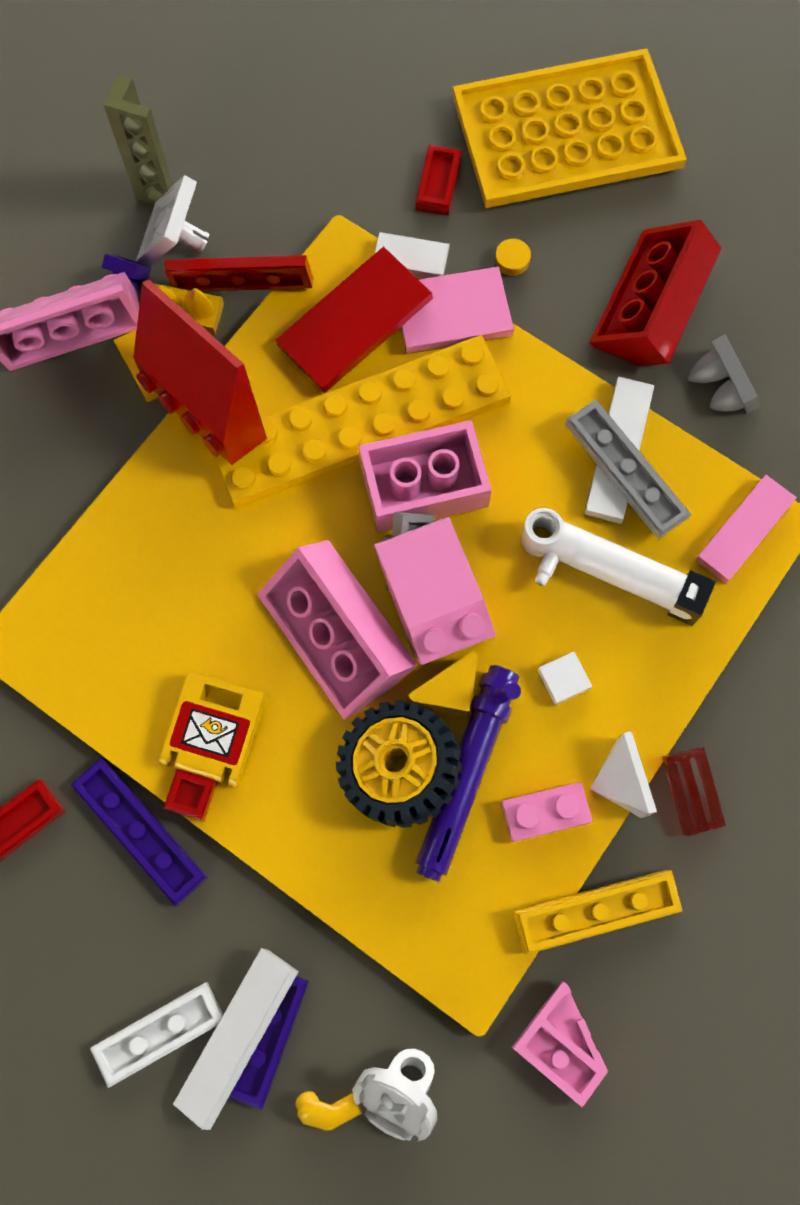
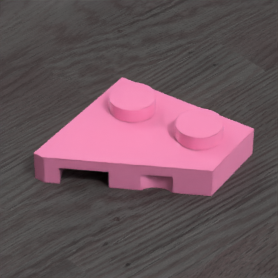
M561 981L512 1048L578 1105L583 1107L606 1076L608 1070L600 1052L597 1051L587 1024L576 1006L569 985Z

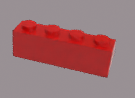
M701 219L642 231L589 343L593 347L638 366L670 363L722 249Z

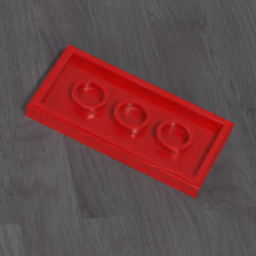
M383 246L275 341L278 347L325 394L433 299V295L419 279Z

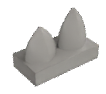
M726 334L713 340L714 349L705 354L694 365L687 378L688 381L709 383L729 377L730 380L722 384L714 393L710 408L723 412L744 408L747 414L760 408L758 396Z

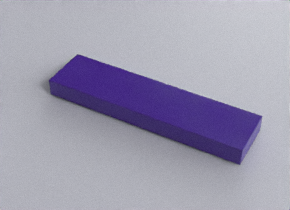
M100 758L71 784L73 789L174 906H178L208 878L105 759Z

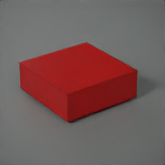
M177 769L163 809L205 821L217 782Z

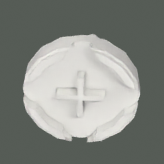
M417 1049L403 1050L396 1055L388 1069L373 1067L363 1071L353 1087L354 1101L358 1106L361 1102L367 1108L364 1115L384 1133L399 1140L410 1141L413 1135L418 1137V1141L425 1140L431 1134L437 1122V1110L431 1099L427 1096L434 1076V1064L423 1051ZM405 1066H415L421 1070L423 1078L418 1081H410L402 1075L401 1069Z

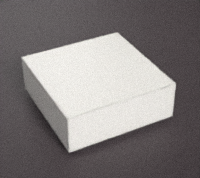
M574 651L539 667L537 670L555 706L592 688V684Z

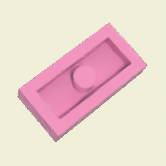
M582 782L501 802L512 843L593 822Z

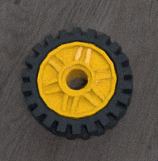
M395 700V705L384 702L379 704L380 709L378 710L372 707L364 711L366 717L363 720L357 717L351 723L355 727L353 731H345L342 737L346 741L345 745H339L337 755L341 758V762H336V771L341 775V778H338V782L345 791L344 795L366 817L386 826L405 828L412 827V823L420 825L428 822L427 817L430 815L436 817L442 812L440 807L444 803L449 805L453 799L451 796L453 789L457 790L460 784L458 774H462V763L460 762L462 755L455 736L439 716L428 708L425 709L420 704L414 702L408 704L404 700ZM400 756H407L405 767L398 772H392L393 762Z

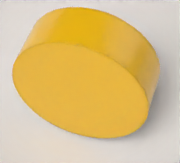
M519 239L504 240L496 249V267L499 266L500 272L507 276L521 275L529 267L531 258L529 246Z

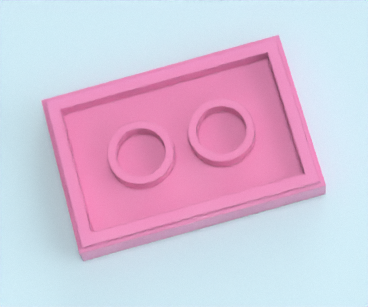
M499 266L419 279L432 292L433 299L401 326L406 354L449 347L482 335L484 340L513 336L514 328Z

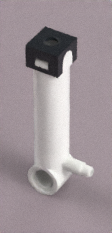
M539 508L532 511L524 524L521 535L522 546L529 554L543 557L535 578L536 584L540 586L547 584L558 562H562L669 610L668 616L693 626L702 616L716 583L715 580L692 570L686 575L563 521L560 515L552 509ZM537 527L545 528L550 532L551 536L549 538H540L535 535L533 529Z

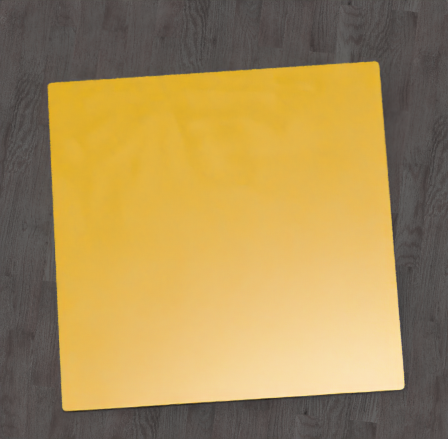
M341 215L334 216L302 254L307 256L313 275V287L310 289L272 290L224 346L244 363L260 417L324 394L278 347L275 340L375 254L378 238ZM514 323L513 336L485 340L512 395L510 403L458 422L472 420L492 489L489 506L448 516L484 598L496 634L495 637L423 665L415 658L410 650L391 593L386 590L387 582L374 548V544L381 542L386 535H392V530L377 532L360 460L235 508L214 455L207 449L202 437L198 433L192 435L184 427L180 416L176 412L168 413L0 612V679L163 802L166 801L177 770L174 766L178 752L174 753L169 766L159 764V759L188 670L268 694L239 786L234 787L228 784L232 769L227 767L223 783L217 782L205 821L182 816L475 1036H483L488 1031L539 953V951L528 955L523 953L513 911L577 894L630 813L590 789L616 740L623 733L632 731L649 784L800 554V503L794 501L726 584L695 561L762 479L651 409L648 412L639 451L692 515L688 520L659 540L628 502L621 524L584 515L596 463L568 430L565 422L567 418L594 400H597L609 414L615 387ZM400 327L327 392L447 347L406 354ZM536 509H552L560 515L563 521L686 575L692 570L715 580L716 583L702 616L693 626L668 616V609L562 562H558L552 577L549 578L545 586L536 584L537 570L543 557L529 554L522 546L521 535L526 518ZM537 527L533 529L535 535L540 538H549L551 536L550 532L545 528ZM327 540L332 544L418 664L395 687L345 720H343L257 595L298 547ZM475 650L479 658L471 703L474 695H479L481 688L478 684L482 674L487 673L491 665L501 666L517 673L520 677L517 684L521 688V694L517 699L510 702L511 714L508 722L501 726L447 875H442L440 882L417 874L419 865L415 864L433 816L427 817L428 822L420 825L412 823V827L405 828L386 826L366 817L348 801L344 795L345 791L339 785L338 778H341V775L336 771V762H341V758L337 755L339 745L344 746L346 743L342 738L345 731L352 732L355 728L351 723L357 717L361 720L366 717L364 711L371 707L378 710L380 709L379 704L384 702L395 705V700H404L407 703L409 693ZM574 651L592 684V688L555 706L537 670L539 667ZM209 686L206 701L238 710L243 695ZM469 711L467 719L436 714L446 723L455 736L457 745L460 746L472 712ZM400 756L393 762L392 772H398L405 767L407 756ZM582 782L592 823L511 842L501 805L502 801Z

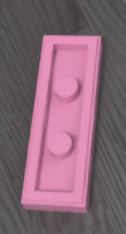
M765 475L695 561L726 584L797 497L768 475Z

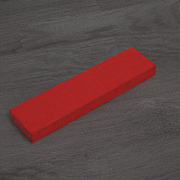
M306 255L165 260L164 272L171 286L185 290L197 288L202 292L310 289L313 287V275Z

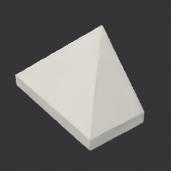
M632 731L623 733L616 740L590 789L639 818H643L656 813L657 810Z

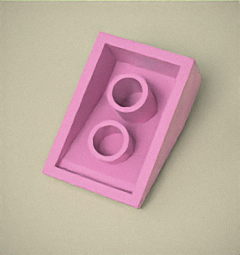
M449 517L374 544L410 650L421 665L496 636L484 598Z

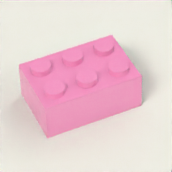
M472 420L359 445L360 466L378 533L392 530L394 512H424L435 515V520L489 506L492 489Z

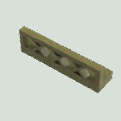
M118 74L103 106L136 199L155 205L156 201L173 186L151 109L140 105L133 79Z

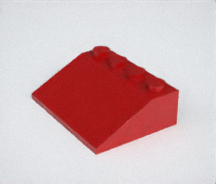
M149 279L143 282L133 355L139 370L136 377L148 393L154 391L158 395L160 403L170 414L176 412L180 416L182 424L192 435L198 433L202 437L205 446L215 457L221 455L233 465L267 439L244 363Z

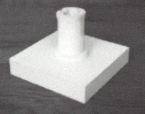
M183 175L156 201L136 262L152 266L178 242L195 250L198 254L203 251L207 244L206 240L209 238V233L185 221L197 184L196 181Z

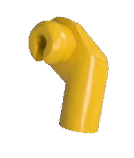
M306 1091L298 1096L295 1103L298 1110L297 1117L304 1125L324 1131L333 1130L362 1114L360 1106L356 1105L353 1093L330 1105L319 1101L314 1092Z

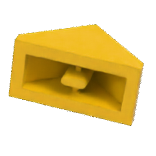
M475 650L471 651L409 693L407 703L411 704V702L420 704L435 714L467 719L477 670L478 654Z

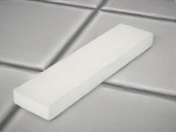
M618 376L609 415L635 447L640 450L655 385ZM596 464L584 515L621 524L624 519L627 501Z
M260 949L173 1103L175 1107L202 1130H211L299 972L269 950Z

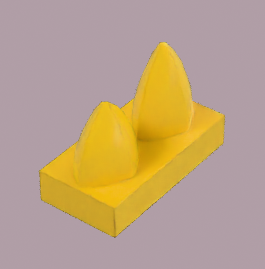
M155 284L212 335L216 334L224 307L221 296L205 294L197 288L185 290Z

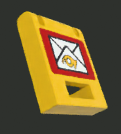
M188 670L160 755L159 764L169 766L174 753L178 752L174 766L175 769L223 783L228 767L232 769L228 784L238 787L268 694ZM209 686L243 695L239 709L235 710L206 701Z

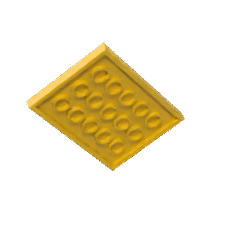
M648 48L453 86L452 97L485 208L683 169L685 167L687 158Z

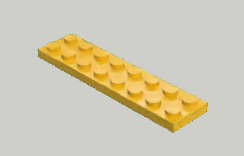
M481 334L263 416L261 420L267 436L264 442L233 465L221 455L215 457L233 504L237 508L359 461V445L452 425L510 403L512 395Z

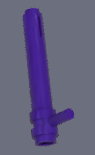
M496 665L489 666L488 672L482 674L478 684L481 688L479 695H474L470 705L472 714L459 746L462 755L460 757L462 774H458L459 787L457 790L453 789L451 793L453 799L449 805L444 803L440 807L442 812L436 817H432L415 864L419 865L416 873L431 880L440 882L442 875H447L501 726L508 722L511 714L510 702L517 699L521 694V688L517 684L520 678L519 675L507 668Z

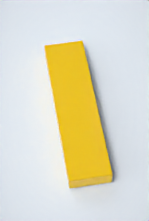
M663 870L515 910L513 914L522 951L528 955L679 913L683 910L672 870Z

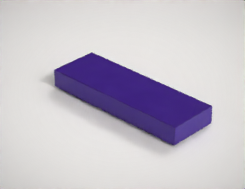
M295 977L229 1096L230 1098L260 1110L263 1109L309 984L308 980Z

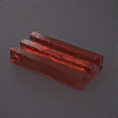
M698 746L688 751L684 750L677 752V754L662 756L683 835L691 836L726 826L705 748ZM695 758L711 814L712 820L706 821L690 759ZM679 762L682 768L683 776L685 779L694 816L696 819L697 824L693 825L681 778L679 775L678 767L676 764Z

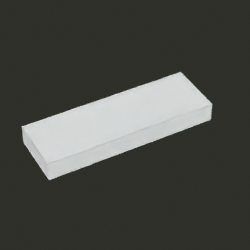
M205 982L92 1046L90 1049L107 1087L110 1088L213 1029L219 1024L223 1013L208 982Z

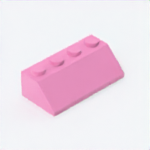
M126 273L110 274L101 280L83 286H73L67 291L49 297H40L31 303L16 308L1 310L0 362L9 371H13L137 330L140 303L137 292Z
M329 540L298 547L257 594L343 720L348 719L391 690L418 665Z

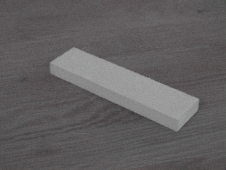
M594 400L566 419L565 426L658 540L689 519L692 514L597 400Z

